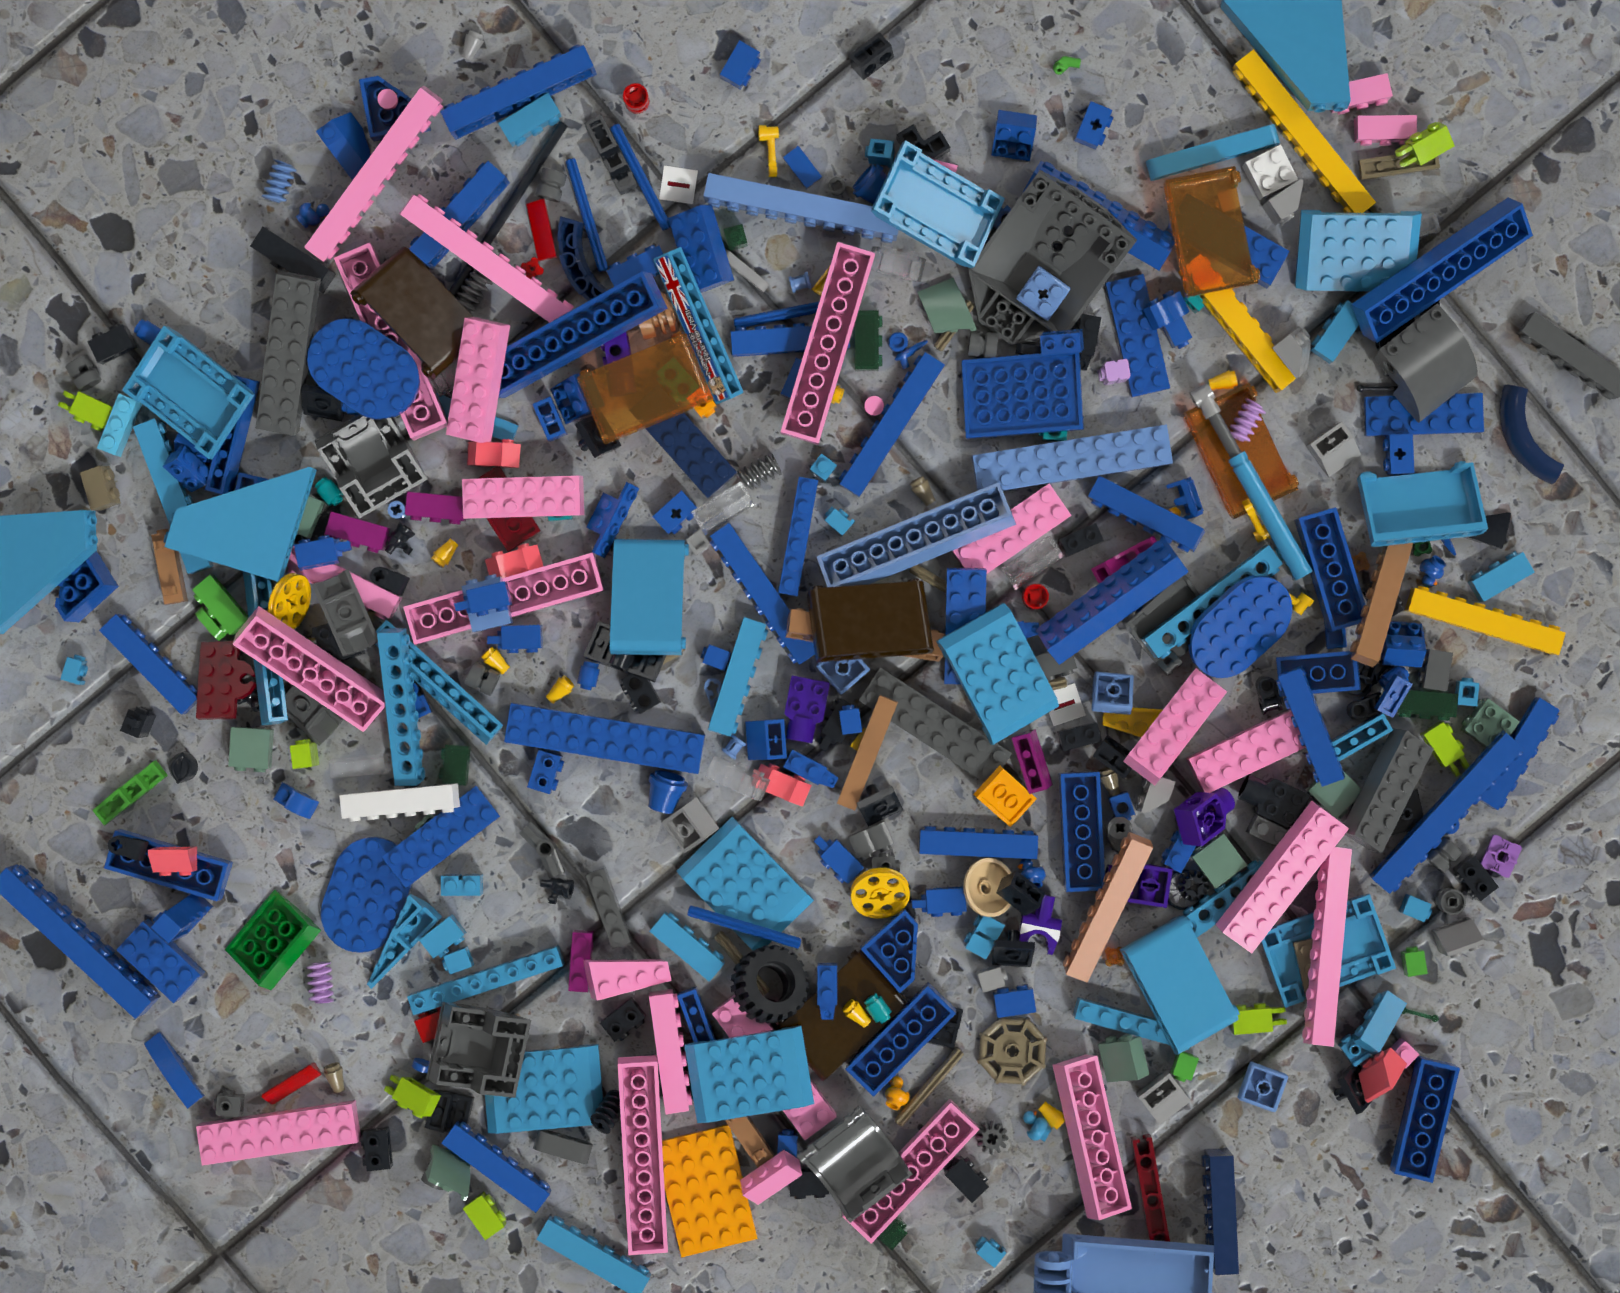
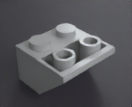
M1343 422L1337 423L1306 445L1328 478L1361 455L1354 437Z
M1143 777L1141 782L1143 790L1141 795L1138 794L1135 801L1136 810L1147 813L1170 801L1175 781L1161 777L1154 786Z
M1469 917L1431 930L1438 951L1451 958L1462 955V951L1468 949L1469 951L1481 948V944L1485 943L1473 919Z
M1167 1070L1136 1093L1160 1125L1191 1102Z

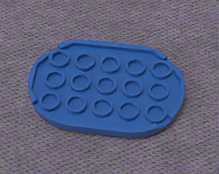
M339 319L330 322L315 334L309 345L307 362L310 374L315 382L324 391L364 417L375 420L396 417L411 406L418 394L420 386L419 371L412 356L403 347L365 322L356 319Z
M1253 575L1236 582L1195 621L1190 632L1192 634L1190 644H1188L1189 654L1193 663L1205 674L1215 678L1232 677L1246 670L1286 632L1292 616V600L1287 589L1274 578L1265 575Z
M367 837L355 841L343 850L335 864L321 906V921L328 937L337 946L347 951L357 953L369 952L384 945L407 901L406 899L412 885L405 889L382 859V856L397 846L396 843L388 839Z

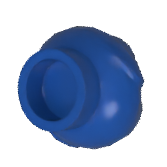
M304 203L299 207V214L295 217L305 228L310 225L316 226L320 223V217L326 218L330 209L326 204H319L315 212L311 208V203Z
M1434 555L1431 559H1424L1421 562L1420 571L1427 574L1422 578L1423 586L1430 588L1437 585L1438 583L1435 579L1443 577V568L1446 566V563L1440 557Z
M1022 859L1020 865L1017 866L1018 869L1023 870L1021 874L1038 888L1042 887V881L1046 877L1044 868L1041 866L1033 867L1031 859Z

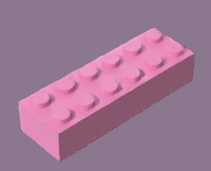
M476 317L464 318L446 435L480 443L491 441L510 325Z
M583 476L462 479L463 519L584 515Z
M1050 483L1011 509L1016 525L951 551L962 568H986L988 574L1072 516Z
M1195 668L1123 762L1155 786L1227 691Z
M1292 710L1284 711L1187 757L1186 760L1201 791L1207 793L1215 791L1306 748V746H1302L1298 735L1301 733L1299 728H1295L1291 717L1294 716Z
M673 989L650 992L649 1001L665 1114L689 1111V1105H692L691 1091H687V1086H690L689 1073L684 1071V1066H687L686 1052L681 1051V1047H684L683 1032H679L678 1027H681L680 1013H676V1008L679 1007L677 993L673 994Z

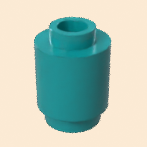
M324 477L315 485L316 492L329 506H337L343 500V493L331 479Z
M876 993L864 1001L865 1009L876 1023L880 1021L882 1024L891 1017L889 1015L892 1012L883 998Z

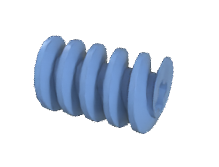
M274 159L278 165H272L271 168L276 172H269V176L273 179L266 181L271 187H264L268 194H263L261 197L276 203L286 202L287 199L282 195L289 194L285 187L292 186L287 180L294 179L290 172H296L297 170L290 164Z

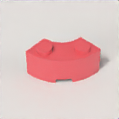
M502 439L501 443L469 442L467 465L519 468L521 444H514V440Z
M529 543L517 546L518 550L503 554V551L492 553V557L485 560L489 575L496 574L497 577L506 578L544 567L538 545L529 546Z
M769 763V766L760 764L752 785L803 807L812 785L806 783L805 778L797 774L793 777L779 771V766Z

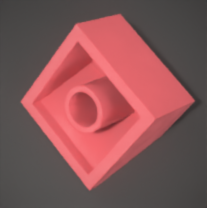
M156 847L148 850L152 871L159 872V876H170L171 872H179L180 876L191 875V872L197 870V847Z
M1391 1047L1385 1051L1381 1050L1373 1058L1369 1057L1361 1064L1362 1069L1359 1072V1078L1367 1103L1392 1090L1407 1065Z

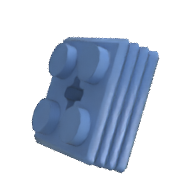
M1038 266L1016 299L1048 321L1069 293L1070 287L1041 266ZM1047 289L1048 297L1040 298L1038 291Z
M862 659L819 662L816 665L818 670L841 695L870 671V668ZM840 662L848 664L846 667L848 671L846 673L843 671L838 672V664Z
M1096 671L1093 677L1092 711L1130 715L1133 707L1134 676Z
M1250 1062L1237 1097L1246 1103L1276 1112L1288 1076L1277 1070ZM1265 1082L1267 1089L1260 1091L1259 1085Z

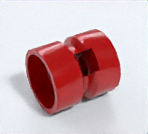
M633 83L628 85L623 91V100L628 111L640 114L648 109L650 99L643 85Z
M1041 584L1029 585L1022 592L1023 604L1029 609L1043 608L1049 600L1048 590Z

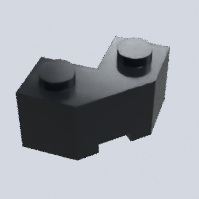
M914 124L896 134V140L900 146L906 140L922 150L921 153L931 159L937 160L950 152L951 147L941 131L924 141Z

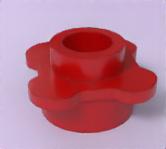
M532 257L529 262L521 264V268L526 271V277L529 279L544 273V269L538 264L539 260L536 257Z

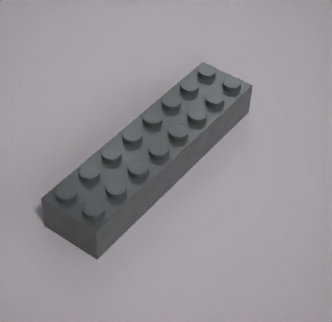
M286 271L276 274L256 429L292 436L300 431L303 410L302 387L307 381V354L313 338L321 278Z
M882 668L878 669L859 698L860 702L873 710L879 695L897 701L898 704L891 722L983 782L999 766L1003 768L1012 754L997 743L991 745L985 735Z

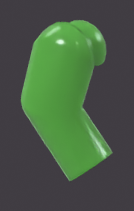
M1063 56L1054 64L1053 71L1057 75H1061L1069 67L1080 68L1081 59Z

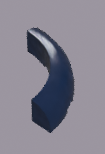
M560 216L557 240L559 242V258L563 270L578 294L587 301H590L608 289L595 278L586 262L582 242L584 223Z
M1504 385L1500 399L1501 428L1505 441L1520 464L1535 477L1552 485L1559 478L1564 464L1557 462L1544 453L1536 444L1529 431L1525 414L1528 389L1515 385Z

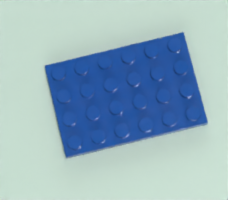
M1040 353L962 360L965 432L967 439L1084 430L1080 353L1042 355Z

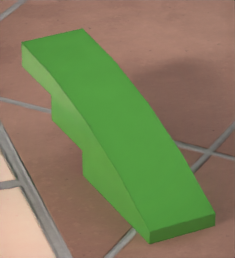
M155 760L122 787L114 791L92 811L105 826L168 775Z

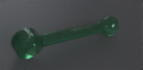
M1406 1007L1402 1012V1014L1408 1013L1424 1017L1427 1019H1431L1433 1022H1438L1439 1020L1438 1015L1431 1016L1428 1014L1406 1009Z

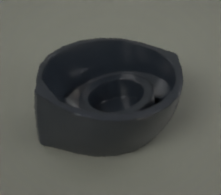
M187 751L176 754L170 760L169 772L177 784L189 781L197 774V760Z

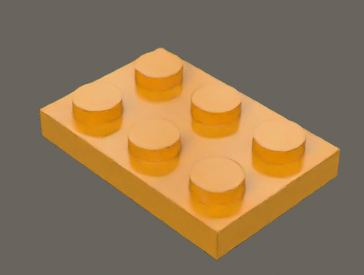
M1001 766L973 794L1009 827H1012L1037 799L1033 794H1029L1028 790Z

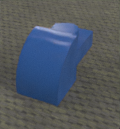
M283 782L273 799L283 805L285 809L307 819H311L319 804V801Z

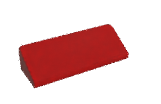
M539 199L527 203L526 206L538 260L544 261L557 258L546 200Z
M313 1062L264 1092L261 1097L273 1105L321 1076V1071L316 1063Z

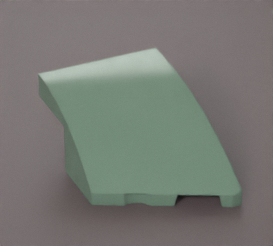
M954 278L917 292L934 333L958 332V329L977 330Z
M433 1144L430 1149L432 1160L425 1172L427 1180L447 1192L455 1191L459 1193L461 1199L466 1201L470 1187V1164L451 1150Z

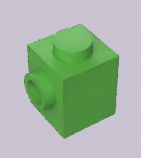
M1418 946L1406 947V951H1400L1404 975L1411 977L1428 974L1424 950L1418 949Z
M1187 1052L1176 1055L1170 1071L1175 1075L1174 1079L1185 1082L1186 1079L1192 1081L1199 1058Z

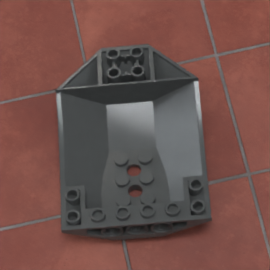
M1039 170L981 251L975 267L969 268L979 322L992 332L998 333V336L1010 345L1039 342L1040 335L1043 332L1071 330L1095 295L1136 243L1137 239L1106 208L1077 187ZM1071 226L1074 229V233L1071 235L1066 234L1064 227ZM1060 241L1063 249L1060 251L1054 250L1052 243ZM1038 266H1041L1070 287L1069 293L1048 321L1016 299ZM1044 289L1043 291L1039 290V291H1038V292L1040 293V296H1039V297H1040V298L1048 297V295H1047V291H1048V290H1047V289Z

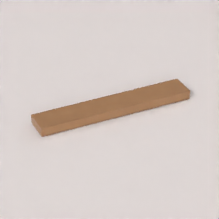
M879 695L837 804L855 811L857 802H859L898 704L897 701Z

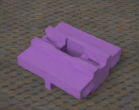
M1492 835L1480 863L1485 869L1492 870L1505 878H1509L1515 864H1517L1522 847L1502 839L1498 835ZM1502 851L1505 855L1502 861H1499L1497 856Z

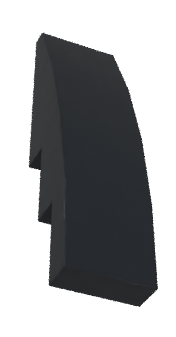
M602 114L585 122L584 124L620 195L637 188L638 185Z

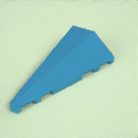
M412 894L407 897V901L367 983L371 989L442 918L428 902Z

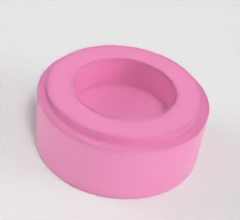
M384 89L378 95V103L383 109L392 110L398 104V96L393 90Z
M871 396L865 401L864 408L867 414L877 416L882 413L884 403L881 398Z

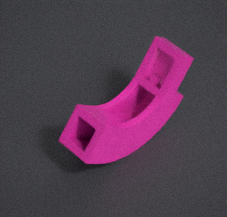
M1152 536L1092 568L1091 570L1098 583L1104 581L1106 577L1111 576L1123 565L1137 557L1138 554L1151 547L1157 541L1155 537Z

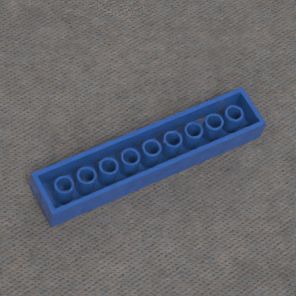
M1507 197L1351 304L1363 336L1376 343L1532 237L1533 234L1523 204Z
M642 271L507 346L498 398H506L668 309L652 273Z
M511 703L504 742L699 774L705 734Z
M17 864L6 867L0 874V895L134 1019L144 1015L161 997L158 994V990L153 985H148L143 981L144 977L139 972H134L130 969V964L125 959L117 957L114 954L115 950L111 946L103 944L100 941L101 937L94 931L90 932L83 920L80 918L76 919L71 914L72 910L66 905L62 906L57 901L58 898L50 891L47 892L43 888L44 885L36 878L33 879L28 874L29 871L22 865L19 866Z

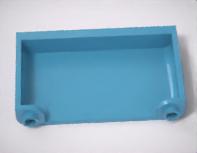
M1460 461L1455 463L1450 470L1380 478H1377V475L1371 471H1366L1357 478L1372 547L1477 536L1483 534L1488 529L1473 462L1466 463V461Z
M614 539L610 622L611 654L682 655V649H686V637H682L684 560L685 556H689V544H685V540Z
M1180 915L1119 949L1176 1055L1236 1022L1238 1015H1240L1237 1007L1234 1004L1232 1005L1192 930L1193 924L1191 920Z

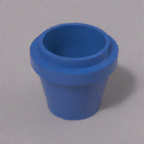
M872 164L862 173L852 187L854 189L853 194L857 198L861 197L874 205L887 177L883 167L880 164Z
M656 770L650 774L648 780L650 782L648 807L661 813L671 814L674 812L683 792L687 790L688 783L684 777L676 773Z

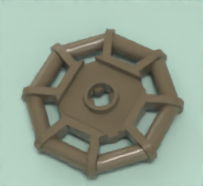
M1002 1017L997 1019L983 1033L980 1032L979 1059L977 1062L995 1080L994 1083L1022 1084L1024 1086L1042 1068L1045 1069L1046 1042L1048 1039L1030 1021L1031 1018ZM1006 1025H1019L1022 1027L1020 1031H1011L1007 1029ZM1002 1026L1004 1032L996 1039L991 1038L990 1036ZM1026 1028L1037 1040L1031 1042L1025 1036ZM988 1041L993 1043V1053L990 1056H987ZM1038 1045V1057L1035 1060L1032 1058L1033 1047ZM1011 1046H1015V1049H1018V1053H1014V1056H1010V1052H1007V1049L1011 1048ZM995 1060L1001 1067L999 1073L989 1061ZM1030 1062L1035 1064L1024 1075L1022 1074L1021 1070L1025 1065ZM1005 1071H1017L1019 1076H1006L1004 1073Z

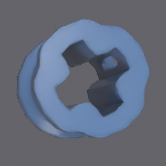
M804 272L800 276L789 277L793 293L804 288H812L808 272Z
M393 501L388 506V514L395 519L405 518L406 505L400 501ZM400 505L402 512L396 515L394 508H398Z
M732 734L730 742L721 750L736 760V755L743 746H746V743Z

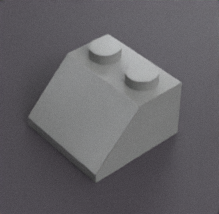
M1302 178L1269 199L1262 206L1275 226L1279 223L1284 225L1295 217L1294 212L1299 207L1304 182Z
M1300 326L1273 347V350L1296 379L1308 369L1311 349L1310 335L1305 329H1301Z
M697 797L661 822L683 853H686L719 829Z

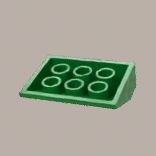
M274 889L226 947L225 951L258 986L272 990L320 933L321 929L307 915Z

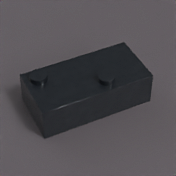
M263 226L250 245L257 252L270 259L271 262L269 264L279 270L282 267L291 273L321 278L319 292L323 294L336 275L330 269Z

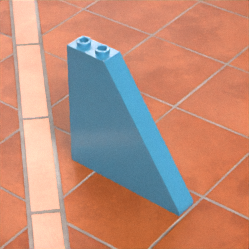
M1342 0L1221 1L1220 8L1307 111L1320 113L1325 110L1340 112L1348 108L1351 98Z
M307 467L176 509L175 513H172L170 517L171 527L164 536V547L278 582L285 574L317 470Z
M78 510L0 516V634H4L97 551L98 538L96 536L97 518L95 511Z

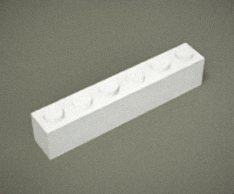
M458 783L339 795L342 819L349 818V822L360 821V817L366 816L367 820L379 819V815H386V818L398 817V813H404L405 817L417 815L416 812L423 811V815L435 814V810L441 809L442 813L454 812V808L460 807Z

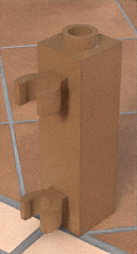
M168 529L157 530V534L151 535L164 604L170 605L186 602L188 598L179 551L164 547V536L166 532H169Z
M749 1116L725 1120L757 1168L775 1156Z

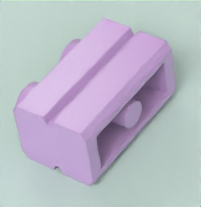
M1127 359L1105 362L1100 370H1098L1099 381H1103L1104 385L1126 382L1131 376Z

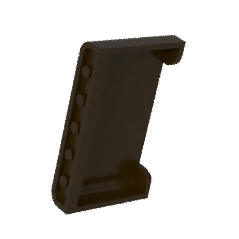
M402 246L351 291L350 294L356 304L363 306L368 304L421 359V371L426 377L434 380L458 359L464 318L473 316L407 247Z
M917 578L910 579L907 582L825 588L822 585L812 587V590L807 593L816 663L931 654L934 651L924 582L919 581Z
M861 949L858 952L856 950L852 951L847 956L849 959L847 964L837 972V1005H835L833 1019H821L816 991L804 1002L803 1007L797 1010L796 1014L775 1023V1030L797 1025L802 1026L808 1066L822 1081L835 1072L909 1002L902 993L897 991ZM875 993L883 998L892 1011L889 1014L891 1017L882 1024L880 1021L876 1023L865 1009L864 1001ZM851 999L858 1001L868 1017L871 1018V1022L865 1028L846 1017L842 1011L845 1004Z

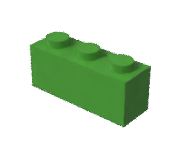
M209 575L192 589L195 593L193 595L200 604L204 603L208 608L206 610L208 615L212 619L216 618L219 621V628L225 634H236L248 620L247 613L215 575Z

